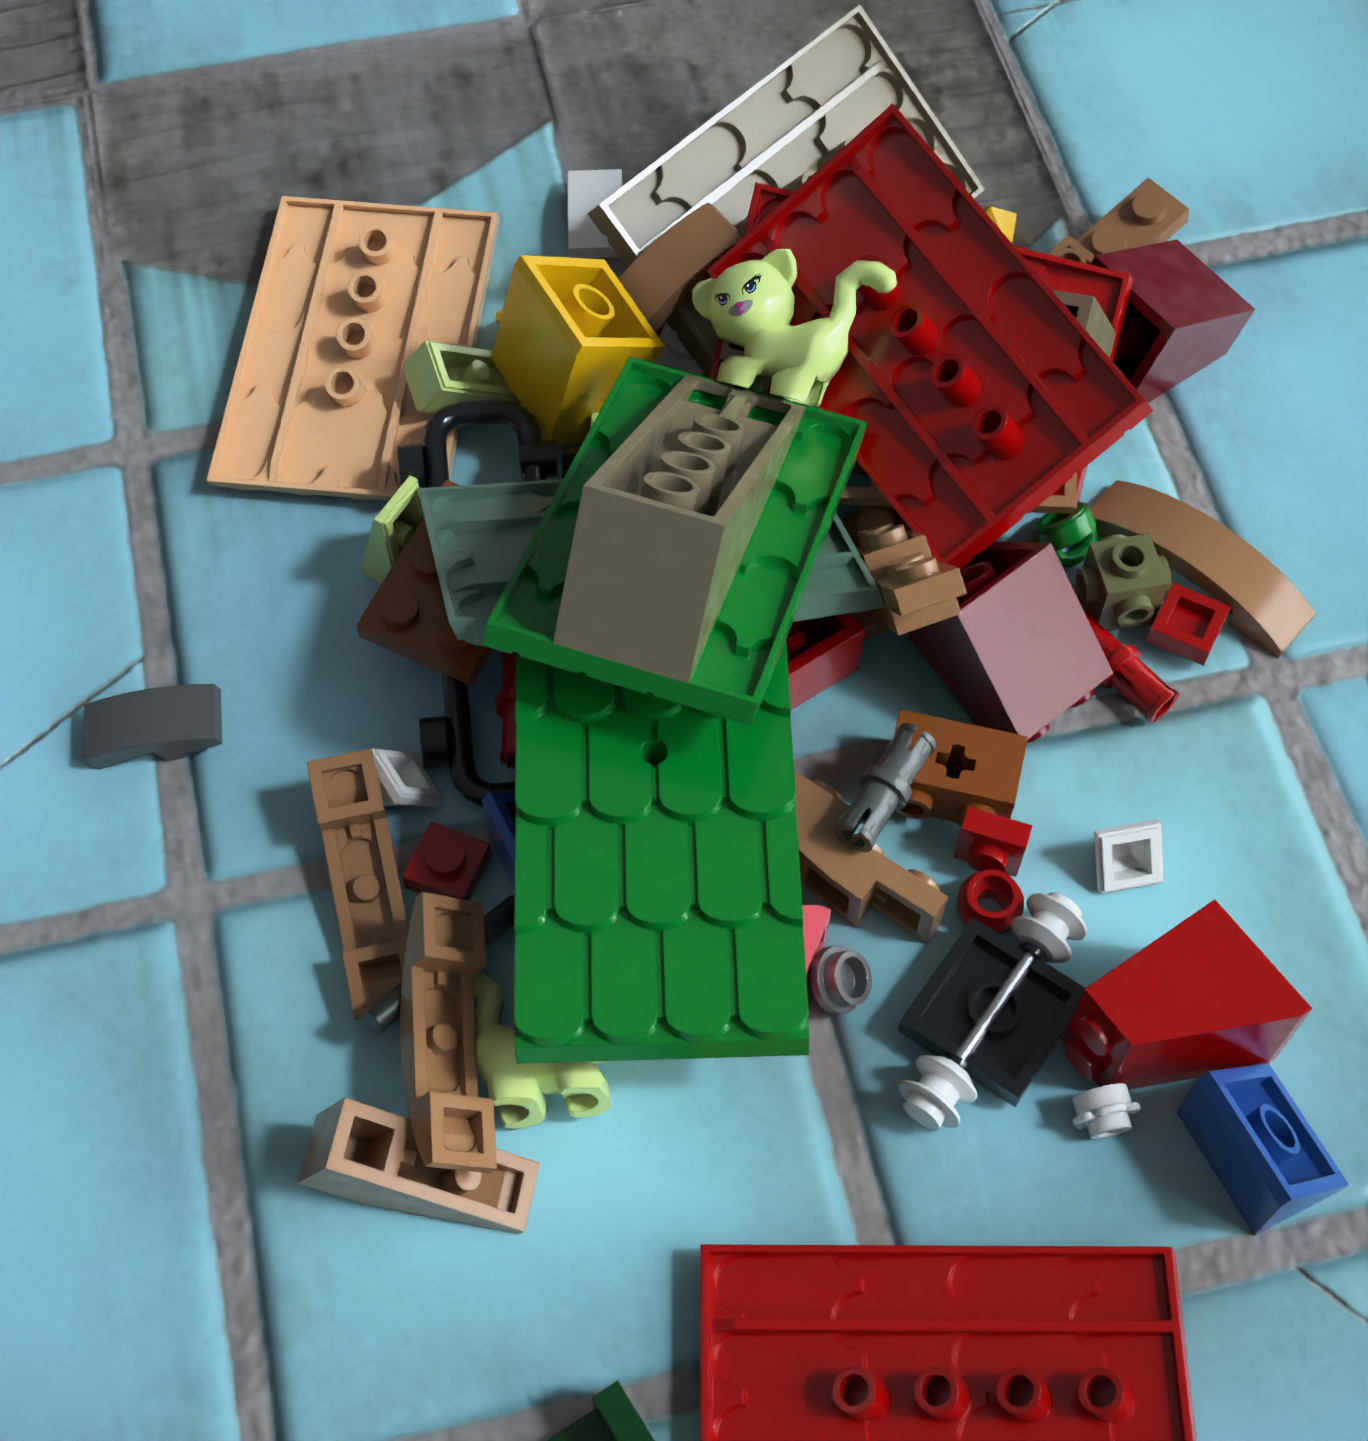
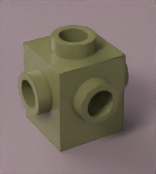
M1150 533L1128 537L1121 534L1107 536L1089 544L1083 567L1076 571L1077 595L1081 604L1085 605L1086 610L1108 632L1151 625L1156 618L1165 592H1168L1171 588V572L1168 561L1163 555L1158 556Z

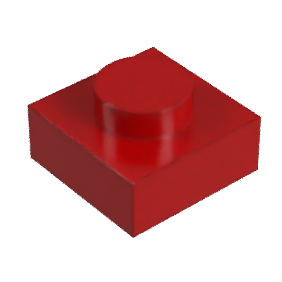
M1173 582L1150 628L1146 642L1204 666L1231 606Z
M968 806L953 858L967 861L977 871L993 869L1017 876L1033 825Z
M430 822L402 875L405 888L418 893L427 892L470 900L492 856L490 843Z

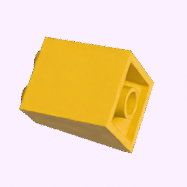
M520 255L514 263L491 359L504 377L509 390L516 395L522 406L536 418L541 437L545 441L555 440V445L582 444L590 430L592 412H600L628 357L653 363L664 350L665 345L604 259Z

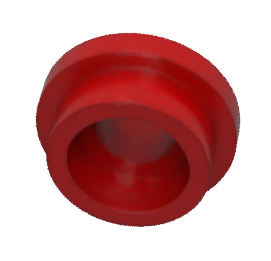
M984 870L972 874L962 883L957 896V910L966 925H968L972 918H975L995 932L1003 934L1011 930V922L1015 917L1022 916L1024 896L1018 884L1008 874L999 870ZM984 898L993 899L1000 905L1001 910L998 912L986 911L979 906L978 901Z

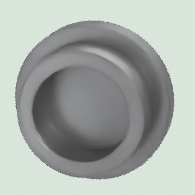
M841 945L824 947L816 954L811 966L810 987L818 1004L825 1011L831 1014L849 1013L868 998L872 986L870 967L862 954Z

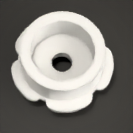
M1124 1083L1093 1088L1079 1093L1072 1098L1077 1115L1072 1119V1122L1078 1129L1088 1128L1091 1139L1107 1138L1131 1130L1132 1126L1129 1117L1141 1110L1140 1103L1131 1101L1127 1085Z

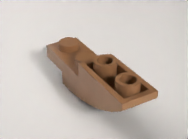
M1148 177L1079 239L1075 240L1068 235L1047 254L1090 264L1096 255L1166 242L1188 222L1189 208Z
M893 522L875 525L857 533L859 543L854 545L877 584L885 604V608L875 610L894 633L899 636L961 614L956 597L965 595L967 592L959 567L938 561L935 557H932L925 534L904 529L903 524L893 526Z
M794 771L801 884L828 908L856 928L872 908L927 944L941 924L948 896L940 892L938 885L923 872L915 869L907 871L885 857L883 851L876 843L870 852H861L853 849L854 844L859 838L858 834H853L847 845L842 842L834 832V826L842 819L850 805L845 803L841 795L830 785L818 780L812 782Z

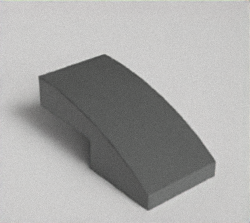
M187 684L149 688L84 704L83 760L97 769H102L151 752L156 753L169 762L222 744L221 689L215 684Z

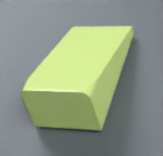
M425 340L404 362L403 370L416 409L420 412L436 413L444 406L470 401L503 400L512 401L521 406L522 404L506 386L504 377L492 361L491 355L493 350Z
M412 476L405 480L373 520L362 569L366 577L379 584H382L424 516L418 493V479Z

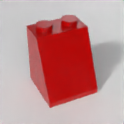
M1214 899L1085 988L1061 1040L1065 1044V1053L1069 1062L1086 1080L1094 1079L1099 1087L1124 1083L1127 1085L1128 1090L1200 1078L1208 1071L1271 1063L1277 1058L1313 1008Z

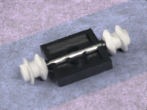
M1050 892L1047 895L1034 893L1029 896L1026 905L1032 917L1017 916L1011 922L1012 932L1020 947L975 918H972L900 1020L898 1027L900 1033L936 1055H921L917 1058L916 1067L922 1075L919 1082L903 1080L899 1084V1091L906 1100L903 1108L919 1124L932 1130H938L941 1125L948 1128L958 1127L961 1119L954 1105L957 1101L973 1103L977 1098V1091L971 1079L1016 1107L1065 1033L1085 989L1079 983L1045 963L1068 962L1072 952L1066 939L1078 941L1082 940L1087 934V927L1081 918L1082 912L1080 908L1068 897L1055 892Z

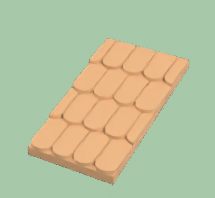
M282 196L206 481L211 486L228 487L241 491L264 490L287 492L300 496L323 495L347 497L359 501H389L401 487L398 446L422 444L424 427L434 414L420 412L416 409L403 370L404 362L425 340L477 347L486 290L489 287L500 223L498 213ZM462 426L454 428L446 436L449 481H451L458 434L461 432Z

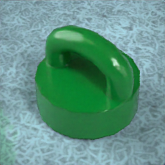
M1080 501L1077 502V509L1073 514L1046 513L1038 519L1033 527V534L1037 542L1051 543L1062 567H1072L1083 562L1089 544L1098 540L1096 521L1088 504ZM1082 540L1081 543L1074 550L1068 553L1062 552L1061 549L1069 547Z

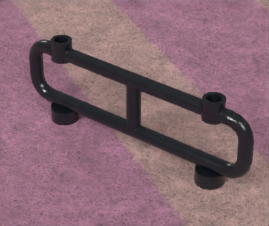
M470 401L444 406L434 413L426 423L422 444L398 446L401 485L409 476L418 479L419 488L441 487L445 480H449L446 436L456 427L497 423L511 426L516 431L518 437L522 482L546 480V477L558 475L555 440L542 441L536 418L525 407L512 401ZM441 673L445 716L419 718L423 769L449 767L455 788L466 800L480 807H483L482 799L489 791L515 793V781L491 783L477 775L468 685Z

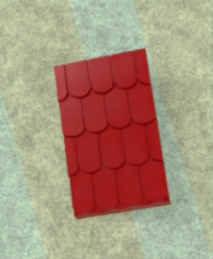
M893 103L706 270L711 278L717 279L725 269L735 264L749 260H762L776 249H790L797 263V279L791 287L795 297L794 314L790 321L791 326L830 316L834 300L836 276L856 260L878 261L895 272L897 285L889 293H879L866 285H861L856 290V314L848 332V353L840 369L830 380L819 409L867 422L856 461L910 529L925 534L932 557H935L938 561L959 567V570L973 560V556L979 555L1023 519L1022 516L1024 514H1029L1074 477V473L1080 472L1124 436L1125 431L1131 430L1153 412L1141 394Z
M700 1244V1441H1196L1197 1436L1179 1292L1176 1253L1172 1247Z

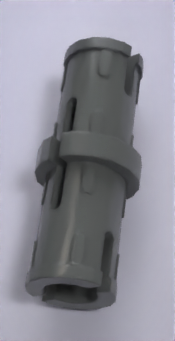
M902 723L896 730V735L877 765H869L859 780L862 787L842 819L834 826V832L837 837L846 845L858 826L864 824L858 833L859 838L854 844L853 849L861 852H870L894 810L905 807L912 795L911 783L928 757L936 749L934 738L926 730L922 732L914 747L908 750L912 744L911 738L917 731L918 726L911 723Z

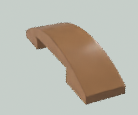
M707 202L678 221L654 241L625 270L618 280L656 332L698 281L702 282L711 278L706 270L740 241L743 236L714 205Z
M1116 480L1090 507L1096 521L1098 536L1105 538L1110 535L1121 534L1128 537L1150 533L1158 556L1163 555L1171 569L1220 602L1231 606L1230 609L1233 612L1228 624L1277 658L1285 652L1316 614L1291 581L1258 550L1223 524L1183 501L1149 487Z
M372 748L306 762L317 822L324 843L344 950L342 956L355 1021L363 1019L362 1013L402 982L405 949L409 931L392 838Z
M421 892L415 898L409 925L403 964L400 1004L401 1067L409 1120L425 1167L491 1173L497 1169L493 1099L478 1096L473 976L486 967L483 903Z

